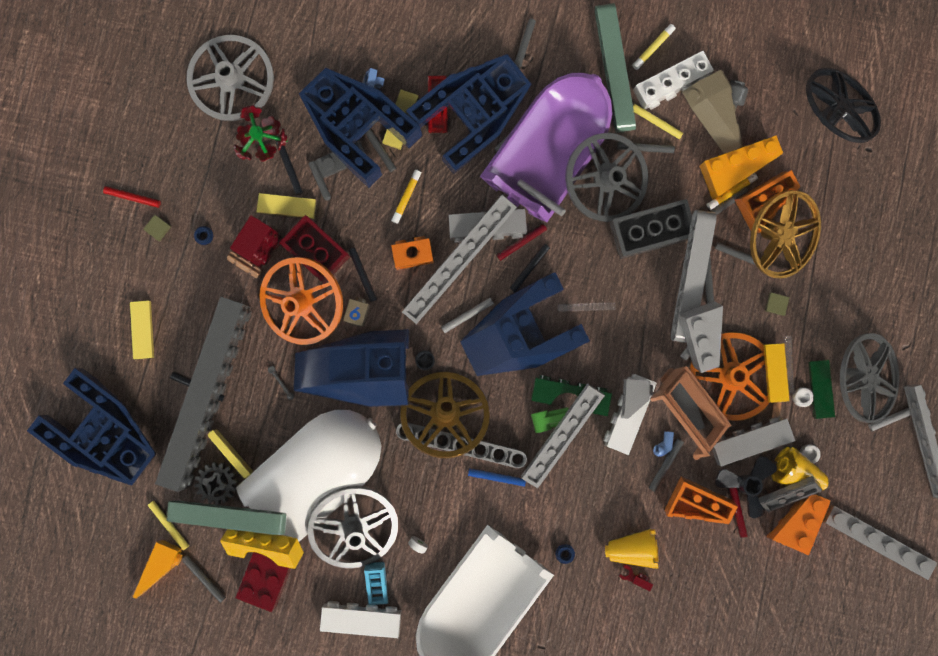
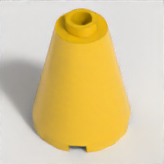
M785 447L774 460L777 462V471L771 477L779 484L789 486L811 476H814L820 483L822 490H825L829 484L828 476L794 447Z
M655 529L645 530L609 541L608 545H605L606 557H610V561L653 569L659 568L658 563H655L659 562Z

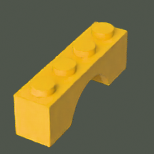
M227 529L220 540L227 555L245 558L248 552H257L269 557L278 566L293 569L296 568L304 553L297 538L283 535Z

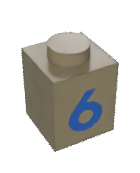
M355 297V300L350 299L343 321L364 327L370 305L366 304L367 300Z

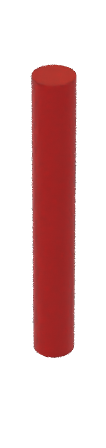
M105 186L103 189L104 194L159 208L161 204L160 200Z

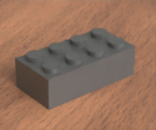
M685 199L612 219L610 226L619 258L623 259L688 241L692 220L688 200Z

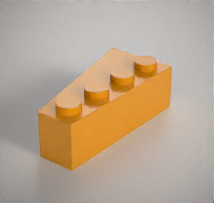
M777 135L704 161L700 165V169L712 200H715L782 155L783 151Z

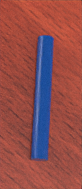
M469 468L468 476L525 487L526 481L522 478Z

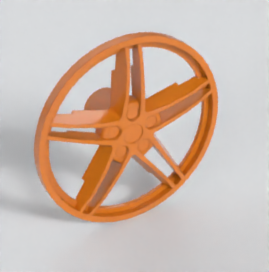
M291 257L278 262L266 273L260 288V306L263 316L270 328L286 341L300 345L317 343L327 338L340 322L343 312V297L340 286L333 274L324 265L313 259ZM295 263H296L297 272H298V273H297V276H298L299 286H297V277H296ZM289 264L290 291L267 288L273 274L281 267ZM300 264L309 265L317 269L329 282L306 290ZM331 285L332 290L314 298L313 292ZM266 291L286 295V297L282 298L275 295L267 294ZM334 293L336 309L334 318L329 326L312 304ZM266 298L281 304V309L285 313L281 329L277 327L269 315ZM311 312L318 319V321L310 314ZM293 315H295V318L291 323L290 328L286 334L285 330L290 322V319ZM300 316H303L313 328H316L321 333L316 337L308 339L290 336Z
M742 333L721 334V354L724 367L705 371L719 372L718 378L696 376V372L699 371L693 367L692 361L690 364V371L696 379L723 384L717 402L718 408L725 391H730L721 412L727 420L731 421L751 418L763 411L769 404L768 394L765 396L749 380L750 375L765 364V359L749 370L746 368V365L764 356V344L754 337ZM730 338L748 341L757 346L762 353L740 364L738 363ZM724 339L726 341V345L732 362H727V357L722 341ZM746 385H748L764 401L760 402L752 394L744 389ZM737 390H740L759 404L758 407L744 414H725Z

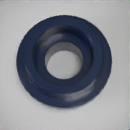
M201 226L194 232V239L200 245H208L213 240L214 234L209 227ZM203 233H207L206 239L201 238Z
M562 544L556 549L555 555L560 563L568 564L573 561L575 551L572 546ZM567 550L569 552L568 556L563 557L561 555L562 551Z

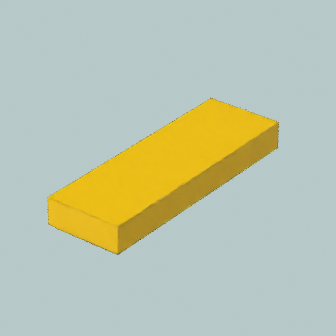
M785 344L763 345L768 403L789 401Z

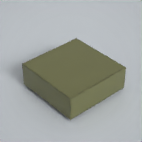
M154 215L143 230L160 242L171 226L157 215Z
M769 293L765 312L785 316L789 297Z

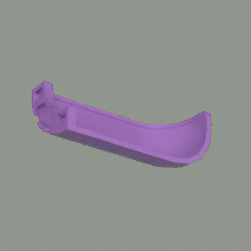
M570 73L548 84L533 100L480 177L495 191L499 190L508 195L507 199L517 207L521 204L528 210L530 215L548 222L554 211L518 187L517 183L522 179L560 205L568 193L565 173L572 152L583 140L596 134L608 133L612 118L611 98L602 84L601 78L596 74ZM604 139L597 140V142L601 146ZM591 143V146H592V148H593V151L596 153V150H595L593 144ZM588 146L581 151L576 159L573 177L580 176L592 159Z

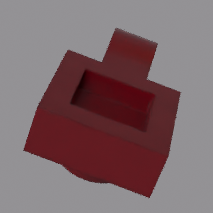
M623 564V567L628 569V573L626 575L619 573L618 576L651 592L654 584L649 581L650 577L640 572L637 575L633 573L629 565Z

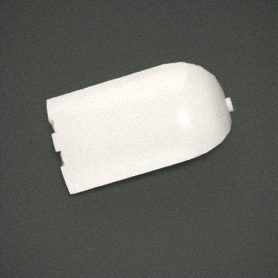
M333 410L320 414L301 428L236 487L244 507L249 506L250 509L286 513V529L283 536L297 538L298 541H301L308 534L309 516L313 508L323 497L341 488L351 486L362 487L372 476L379 462L382 447L376 429L377 424L373 419H367L362 414L351 410ZM344 496L329 502L320 511L317 518H327L344 503Z
M487 525L421 616L416 633L419 655L495 656L554 575L537 560L525 554L526 552L518 545L512 544L504 535Z

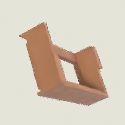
M687 366L677 369L670 368L662 376V384L650 400L652 402L663 400L698 446L693 453L695 460L710 456V451L728 427L732 425ZM679 382L714 427L706 439L703 438L670 394Z

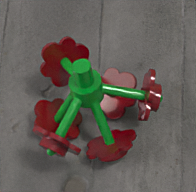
M254 105L242 108L240 114L241 118L251 121L252 127L250 125L238 126L236 130L238 133L236 139L240 141L244 148L236 144L233 147L235 154L240 159L245 160L247 158L251 160L252 155L247 149L255 141H258L260 146L257 148L255 156L264 162L272 159L277 149L269 143L264 145L263 137L278 140L277 147L279 151L281 146H285L288 140L283 128L280 133V121L275 120L273 116L262 119V128L256 126L254 118L260 117L259 114L262 112V109Z

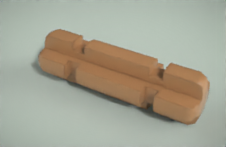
M234 251L228 254L227 260L232 264L236 263L235 266L247 273H251V276L255 278L261 275L262 268L257 265L253 266L252 262L242 256L239 257V254Z

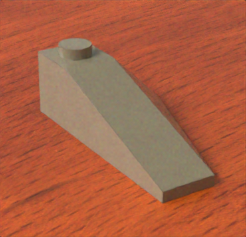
M719 70L699 80L682 92L691 109L724 154L743 146L739 124L735 115V104L733 105L732 87L723 70Z

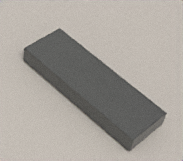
M679 382L672 391L674 400L697 430L705 428L697 404Z
M811 476L759 498V502L767 512H771L823 490L820 483L814 476Z

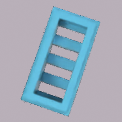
M375 562L365 565L364 574L368 604H388L385 563ZM381 578V580L371 581V579ZM382 586V588L372 589V587ZM372 594H383V596L372 597Z

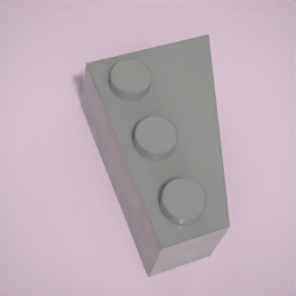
M715 301L679 314L693 367L700 373L717 368L720 365L723 306Z

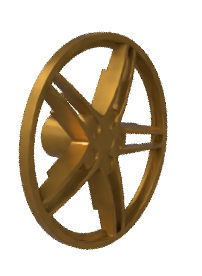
M797 190L782 191L771 197L759 211L751 231L750 249L755 265L763 274L779 279L790 277L799 272L813 256L820 238L821 217L815 201L808 194ZM787 197L779 222L763 217L772 204L781 198ZM798 197L809 206L813 218L795 222ZM761 220H762V221L766 222L767 224L764 226V225L760 224V222H761ZM813 224L812 226H810V227H808V228H803V229H801V230L798 231V228L805 227V226H808V225ZM758 228L761 229V236L764 239L771 240L764 250V255L761 259H759L756 249ZM813 230L809 247L804 256L800 258L795 238ZM781 251H783L786 260L789 261L791 266L790 269L781 272L767 269Z
M438 372L429 374L416 381L409 388L408 402L431 408L430 411L410 404L401 405L400 419L406 437L414 447L432 457L455 458L473 450L481 442L488 429L490 412L486 397L474 382L456 373ZM440 378L437 402L411 397L424 383ZM443 378H447L448 397L442 398ZM451 379L468 385L477 394L479 399H470L456 403L453 400ZM482 403V406L460 412L459 408ZM407 407L432 417L418 440L414 437L408 426L406 417ZM483 409L484 419L482 428L477 437L472 441L459 417ZM433 425L437 426L438 428L436 429V431L423 445L421 442L426 437L428 432L431 430ZM455 425L457 426L465 440L468 442L467 446L452 427H454ZM444 427H447L463 448L454 451H438L427 446Z

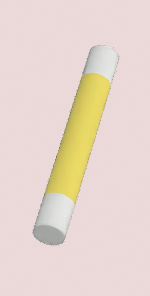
M669 24L632 64L634 69L638 70L675 30L674 25Z

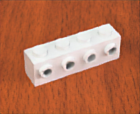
M701 51L637 84L633 91L642 108H650L651 110L659 106L660 102L664 99L669 101L677 96L676 93L686 90L699 80L711 75L714 70L704 51Z

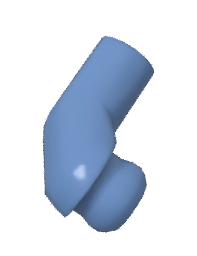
M664 431L663 441L653 448V453L656 456L662 457L672 450L674 432Z

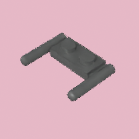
M357 141L355 145L365 153L361 142ZM333 152L308 164L326 201L331 199V195L323 178L347 169Z

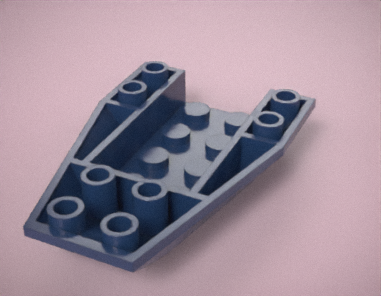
M409 330L369 331L295 353L294 391L369 407L408 405L409 386L406 383V349H409Z

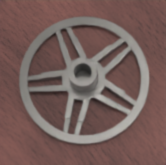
M223 35L204 43L191 58L187 70V87L195 104L207 115L223 121L245 119L240 117L241 113L231 114L236 88L261 96L254 106L262 108L268 101L274 84L272 64L264 50L252 40L237 35ZM236 41L247 44L250 48L245 53L243 52L233 63H230L217 43ZM213 45L223 59L219 63L210 48ZM208 50L215 65V73L200 76L201 78L193 80L196 62L203 52ZM256 50L254 55L241 68L240 65ZM258 54L264 60L267 69L266 87L243 75ZM212 80H215V82H216V83L206 84V85H202V86H198V87H194V86H193V85H196V84H201V83H205V82L212 81ZM244 82H247L263 90L264 93L262 94L260 92L254 91L253 89L243 86ZM220 87V113L206 107L196 95L195 90ZM226 92H231L228 114H225Z

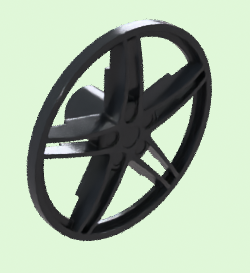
M821 68L810 75L806 83L807 99L813 112L824 126L839 137L855 143L868 142L879 133L881 127L879 110L870 94L860 83L846 73L832 68ZM820 76H832V90L814 80ZM846 83L852 86L864 100L849 99ZM812 92L817 95L818 99L829 105L822 112L815 103ZM871 112L873 118L871 132L859 114ZM844 119L854 132L857 131L861 137L848 135L835 127V125Z

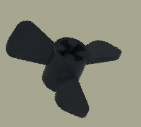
M760 456L757 458L750 475L745 474L739 477L726 469H722L717 474L715 485L718 488H737L739 492L747 494L748 515L755 519L765 513V508L760 504L758 494L763 489L762 480L777 471V467L767 457ZM748 482L751 483V484L753 483V487H752V488H751V487H747V483H748Z

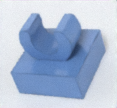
M370 68L365 73L363 84L380 89L384 85V78L376 77L378 70Z

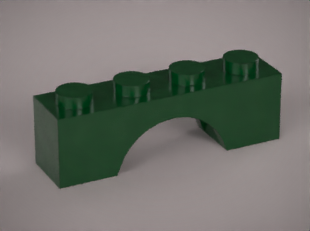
M540 375L539 378L534 380L530 401L551 405L557 396L564 393H572L579 396L586 384L577 383V386L569 385L570 381L559 379L558 382L551 381V377ZM596 387L605 396L595 408L593 414L608 416L612 393H607L608 389Z

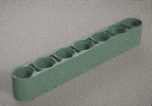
M615 3L595 6V18L608 94L611 98L614 129L616 133L635 130L636 121Z
M168 501V522L272 535H284L286 529L287 514L282 512L187 501Z

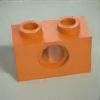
M425 236L416 237L411 242L399 240L395 242V245H391L396 270L434 263L429 238L425 239ZM410 248H416L418 250V253L415 257H409L407 255V252Z

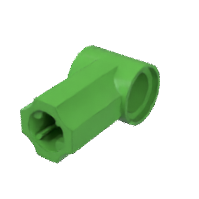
M568 407L531 414L535 433L552 430V428L556 427L569 410Z

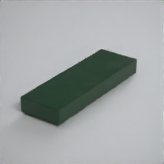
M829 360L808 362L811 392L813 393L814 419L834 418L835 409Z

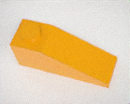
M164 540L155 543L133 598L143 595L170 570L179 565L183 557L181 547Z

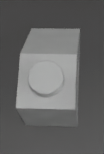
M624 379L622 418L629 419L649 401V397H652L653 385H650L649 380Z

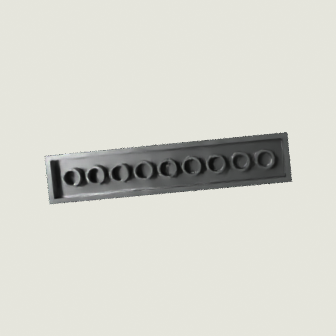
M220 296L156 479V485L176 492L187 489L188 486L192 485L195 478L193 475L194 469L199 466L201 457H199L201 449L203 450L207 444V432L212 429L214 423L212 417L214 413H217L220 402H218L219 396L225 392L226 377L230 376L232 372V360L236 358L239 347H237L239 340H242L245 334L244 325L251 317V307Z

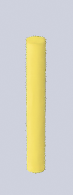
M634 104L633 109L636 114L676 138H681L683 132Z
M152 501L148 504V507L183 551L187 549L189 544L174 525L167 521V516L156 502Z

